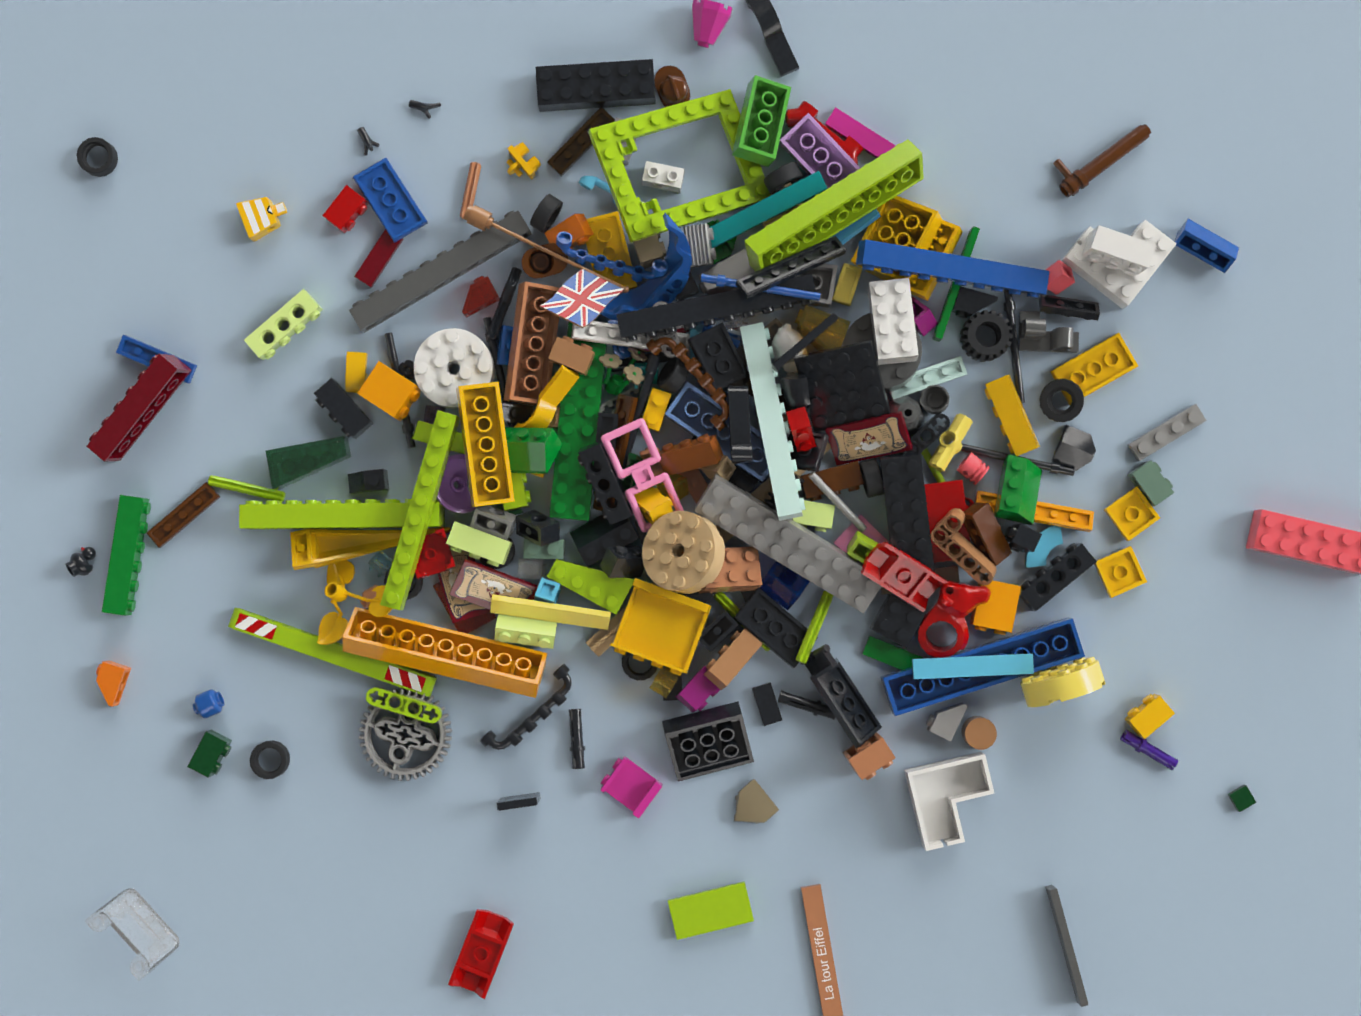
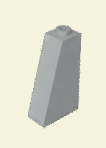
M745 248L701 273L698 277L701 281L702 274L718 276L719 274L725 275L726 278L739 280L755 271L749 265ZM706 282L698 284L702 293H707L708 295L739 289L730 286L717 287L716 284Z

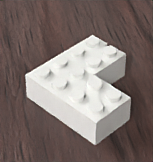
M1144 220L1130 236L1155 244L1156 248L1149 268L1138 275L1131 276L1125 274L1122 269H1110L1105 266V263L1099 261L1098 263L1086 260L1087 257L1082 256L1088 235L1094 230L1090 226L1083 232L1061 261L1123 309L1132 302L1175 247L1176 243L1147 220Z
M978 752L904 770L923 848L926 851L942 848L944 846L940 841L941 839H943L947 846L965 842L956 803L995 794L985 754Z

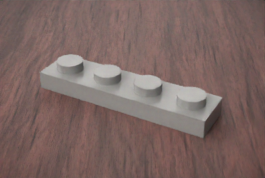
M1194 404L1131 442L1128 446L1137 461H1141L1207 420L1197 404Z

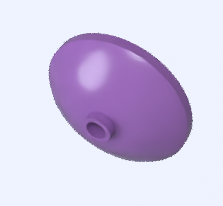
M465 454L449 456L437 495V500L441 505L454 513H468L476 508L472 507ZM454 482H457V488L454 487Z

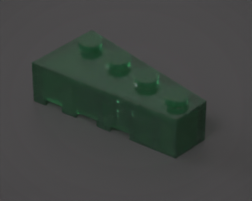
M345 436L265 451L272 490L283 489L292 483L294 484L307 476L318 473V471L351 457L349 441Z

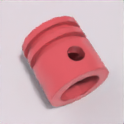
M971 452L958 466L956 471L966 479L970 478L969 481H973V484L976 485L990 467L985 466L986 463L984 462L981 463L982 460Z

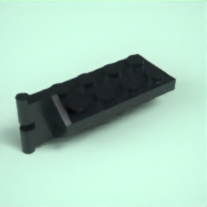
M825 644L811 652L807 663L802 665L806 666L811 674V681L855 748H858L880 730L882 726L837 658L834 659L829 652L830 646Z

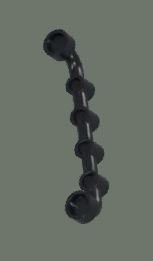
M563 664L553 673L557 680L563 679V687L556 691L550 699L524 720L502 742L495 740L496 735L492 730L480 739V742L485 747L489 745L497 750L505 749L511 744L515 747L523 739L521 735L525 731L528 733L532 732L538 726L535 722L540 717L545 720L552 713L550 710L552 706L556 704L559 707L566 701L565 695L572 685L571 677L567 673L570 669Z

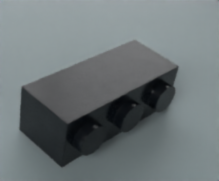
M330 378L314 392L317 397L315 401L321 408L326 407L329 410L328 416L335 423L339 422L343 426L341 431L348 438L351 436L357 439L374 424L335 379Z

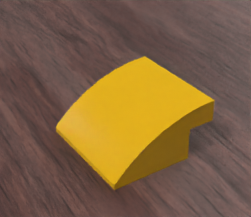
M896 196L877 208L881 217L868 226L862 240L867 239L952 254L963 231L960 226L942 220L938 211ZM857 247V249H856V251H855V253H854V255H853V257H852V259H851V262L854 263L855 265H856V258H857L858 247ZM874 268V271L865 270L882 280L909 278L911 294L926 301L929 300L937 284V278L930 277V280L918 279V275L911 274V277L900 276V272L893 271V274L881 273V269Z

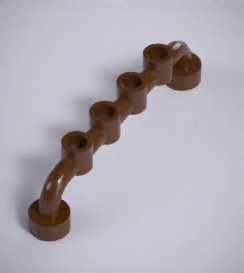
M668 337L649 340L646 346L655 356L662 351V345H668L674 355L683 362L686 369L707 390L711 398L722 408V414L720 416L715 414L710 421L719 431L727 426L725 421L729 417V405L724 399L727 397V394L723 389L719 387L716 390L711 384L714 382L712 376L707 372L702 374L698 369L701 367V364L695 357L690 359L685 354L688 352V349L682 342L677 344Z

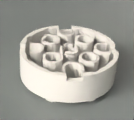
M451 328L432 334L421 344L414 360V376L418 387L428 399L448 409H459L456 388L458 386L493 382L495 367L490 350L479 337L466 330ZM453 365L460 366L457 374H451L450 372Z

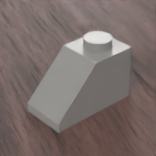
M959 703L935 711L934 715L931 714L926 722L927 730L948 741H952L968 706Z

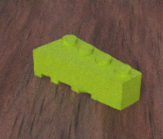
M558 559L555 560L547 575L548 578L616 615L634 582V579L609 578L604 571Z

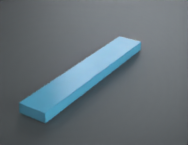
M1033 654L912 659L913 679L1034 674Z

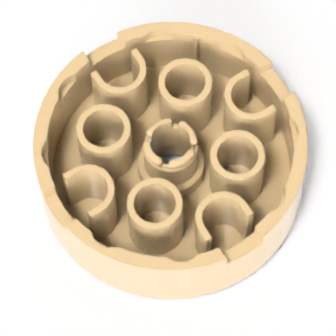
M673 511L660 517L648 530L642 547L643 565L651 580L664 589L683 594L701 591L706 585L712 583L720 573L725 557L724 541L716 526L710 520L688 511Z

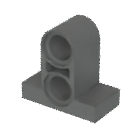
M1020 311L1019 351H1039L1040 339L1046 334V320L1040 319L1039 311Z
M1058 327L1052 331H1046L1045 336L1040 339L1038 352H1079V332H1073L1071 327Z

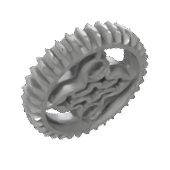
M395 688L393 692L398 693V690ZM400 688V694L433 704V695L426 699L425 693L420 696L417 691L413 694L412 691L407 690L406 693L405 689ZM378 696L379 699L384 700L382 704L385 705L386 698ZM393 696L390 698L389 703L397 701L399 698ZM436 701L434 705L438 706L440 704V701ZM412 702L409 704L408 710H413L416 714L419 711V706L417 703ZM370 705L367 707L371 713L365 712L363 716L367 720L360 721L361 724L365 725V727L359 728L360 732H364V735H360L359 739L365 740V742L360 744V747L366 746L367 749L362 753H369L370 756L366 758V761L373 759L374 762L371 764V767L373 768L378 765V773L384 769L383 776L386 777L391 772V779H395L398 774L399 781L403 780L404 775L407 781L411 780L412 774L416 780L419 778L418 772L422 777H425V769L428 773L433 772L431 765L434 768L439 767L436 760L439 762L444 761L440 754L444 756L448 754L443 748H450L451 745L445 742L452 740L451 736H446V733L452 732L451 728L446 729V726L450 725L451 721H444V718L449 716L448 713L444 714L438 721L440 738L437 740L432 729L421 726V720H410L407 716L399 714L397 719L383 717L374 722L382 708L376 706L374 708ZM432 709V713L437 717L438 714L435 713V709ZM402 722L405 724V725H403V726H397L398 724H400V723H402ZM388 724V728L392 731L385 733V729L381 726ZM372 728H374L376 735L380 739L390 742L388 756L394 764L393 766L385 762L377 754L372 743ZM407 730V733L410 734V736L404 738V734H402L401 732ZM426 735V739L429 740L425 744H423V740L420 739V737ZM410 741H411V742H414V743L411 744L410 746H408V745L406 744V743H408V742H410ZM437 746L434 754L425 763L413 768L399 767L410 760L414 749L428 751ZM397 748L404 750L405 755L403 758L397 757Z

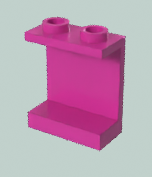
M624 756L622 760L618 758L612 768L615 770L610 776L606 774L600 784L603 785L601 791L603 793L606 791L633 811L634 816L640 818L663 784Z

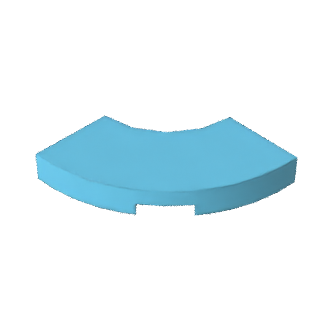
M1050 526L1040 532L1042 536L1035 551L1026 553L1025 568L1046 566L1049 552L1055 546L1063 544L1061 527Z

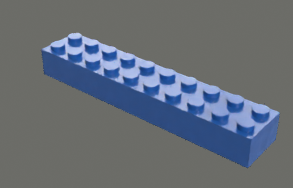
M1065 618L957 652L949 657L1032 653L1034 672L1085 657L1073 618ZM912 667L881 676V680L891 712L894 716H898L1028 674L913 679Z

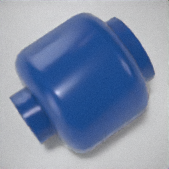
M213 689L196 695L193 710L197 715L200 714L203 718H209L222 711V706L225 705L224 699L219 691L216 692Z

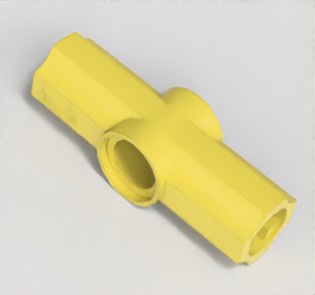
M961 413L957 414L949 429L940 435V444L928 463L931 467L940 472L946 470L952 457L962 449L961 442L973 423L970 418Z

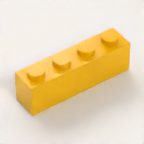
M1005 375L985 384L987 387L984 389L988 400L992 399L994 407H992L993 413L996 418L999 417L1001 420L1000 429L1004 436L1007 435L1010 441L1007 445L1011 454L1015 453L1016 456L1039 448V442L1010 375Z

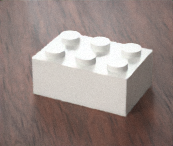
M1098 225L1089 233L1082 256L1087 257L1086 260L1098 263L1099 261L1105 263V266L1110 269L1119 268L1124 270L1125 274L1135 276L1149 268L1156 245Z

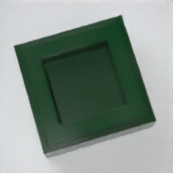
M1242 785L1227 794L1237 812H1241L1257 803L1247 785Z

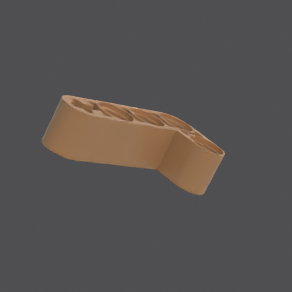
M954 508L936 524L931 532V540L981 585H988L996 574V566L958 532L965 521V513L961 509ZM951 518H956L958 523L953 522ZM938 530L943 531L945 535L939 534ZM952 544H957L960 549L955 548ZM970 557L974 559L975 562H970L967 558Z

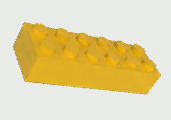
M499 382L458 386L456 393L472 507L515 502Z

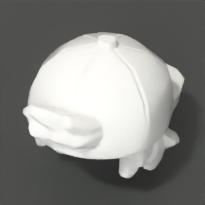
M785 324L778 328V332L773 338L774 362L802 339L801 334L791 328V324ZM806 348L796 356L807 354ZM794 358L783 366L786 372L797 373Z

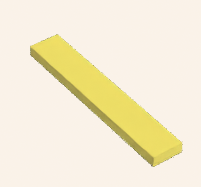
M492 595L490 613L604 630H608L611 616L609 611L501 595Z

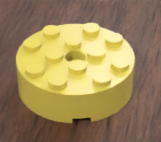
M1082 657L1073 660L1071 664L1065 663L1047 668L1044 671L1034 672V674L1022 678L1020 682L1028 707H1041L1050 705V703L1057 700L1063 702L1096 691L1106 684L1099 661L1094 657L1086 659Z

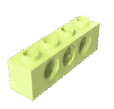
M303 289L245 338L244 341L260 359L268 360L275 355L276 349L287 345L291 341L290 337L295 333L299 334L302 332L310 320H316L321 315L320 312L323 309ZM303 309V316L296 318L297 310ZM283 322H288V323H289L288 329L285 330V331H282V330H281V325H282V323H283ZM273 334V342L267 344V336Z

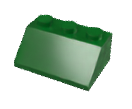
M505 427L511 473L547 474L562 446V442L554 429Z
M1008 454L1004 460L994 512L995 517L1033 525L1042 470L1029 459Z

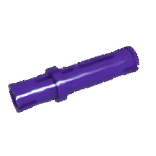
M1127 729L1125 733H1122L1120 740L1135 748V751L1138 753L1142 752L1170 770H1174L1177 766L1178 759L1148 743L1147 739L1140 738Z

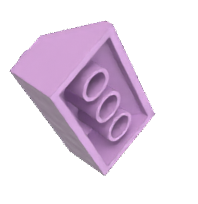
M809 113L780 139V145L808 175L820 171L827 188L860 169L853 159Z

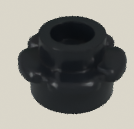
M406 360L399 365L400 375L408 379L415 377L413 361Z

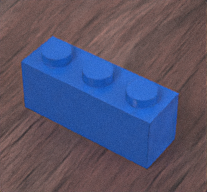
M1187 219L1177 232L1174 241L1179 248L1223 273H1226L1234 263L1239 250L1238 246L1190 219Z

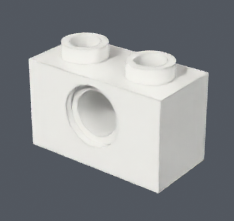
M646 161L642 185L681 193L685 169Z

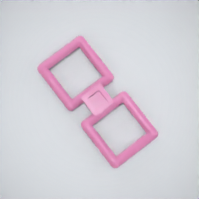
M643 418L601 436V442L619 479L629 475L633 477L636 485L627 489L625 496L643 533L648 532L652 524L646 523L635 499V494L663 482L675 511H684L669 475L664 472L654 476L650 466L658 463L661 457ZM639 428L652 457L622 469L610 440Z

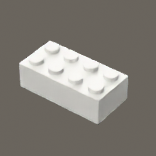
M909 278L869 282L868 297L878 365L917 361L918 347Z

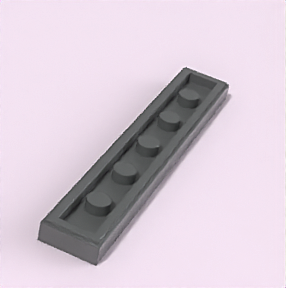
M1053 885L1045 886L1076 1001L1081 1007L1087 1006L1088 1000L1058 890Z

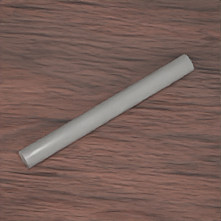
M814 471L809 474L808 477L860 532H863L867 528L865 524Z

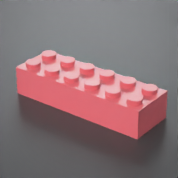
M1263 509L1254 510L1246 544L1247 549L1361 575V532Z

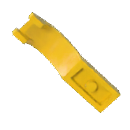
M562 365L539 394L537 407L529 420L522 424L517 422L514 428H547L554 417L556 407L580 378L579 374Z

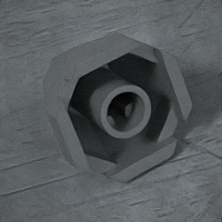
M907 395L897 399H890L888 403L891 413L902 411L908 434L916 433L925 419L920 403Z

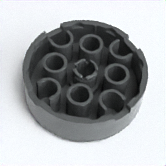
M870 313L863 315L850 326L844 337L843 346L872 340L874 347ZM917 330V361L879 365L886 393L896 391L905 386L917 371L922 356V344Z

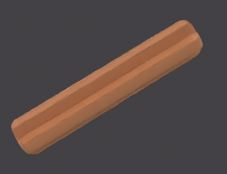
M477 162L470 163L460 211L462 219L468 206H473L481 170V165Z

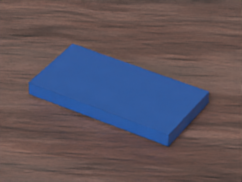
M387 158L353 176V180L394 243L428 224Z

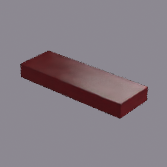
M384 230L354 277L372 288L404 239L402 238L394 243L387 231Z

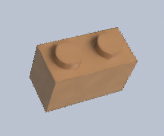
M557 336L548 357L549 361L560 366L563 365L586 376L595 356L592 347L583 343L581 346L574 344V340L567 336L562 338Z

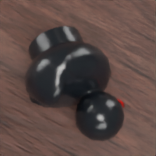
M81 547V554L74 553L71 555L70 561L66 563V568L73 577L77 575L85 576L92 571L93 565H90L87 560L95 558L96 551L94 548Z

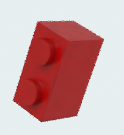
M346 185L322 216L345 234L347 230L350 231L354 227L357 217L359 215L362 216L366 212L368 202Z
M801 407L786 412L797 452L808 451L816 447L806 408Z

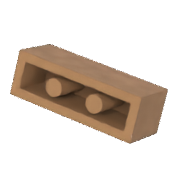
M746 628L741 632L737 630L730 637L732 642L728 646L725 644L718 651L720 656L716 660L713 658L705 666L708 670L704 675L720 690L727 687L763 644Z

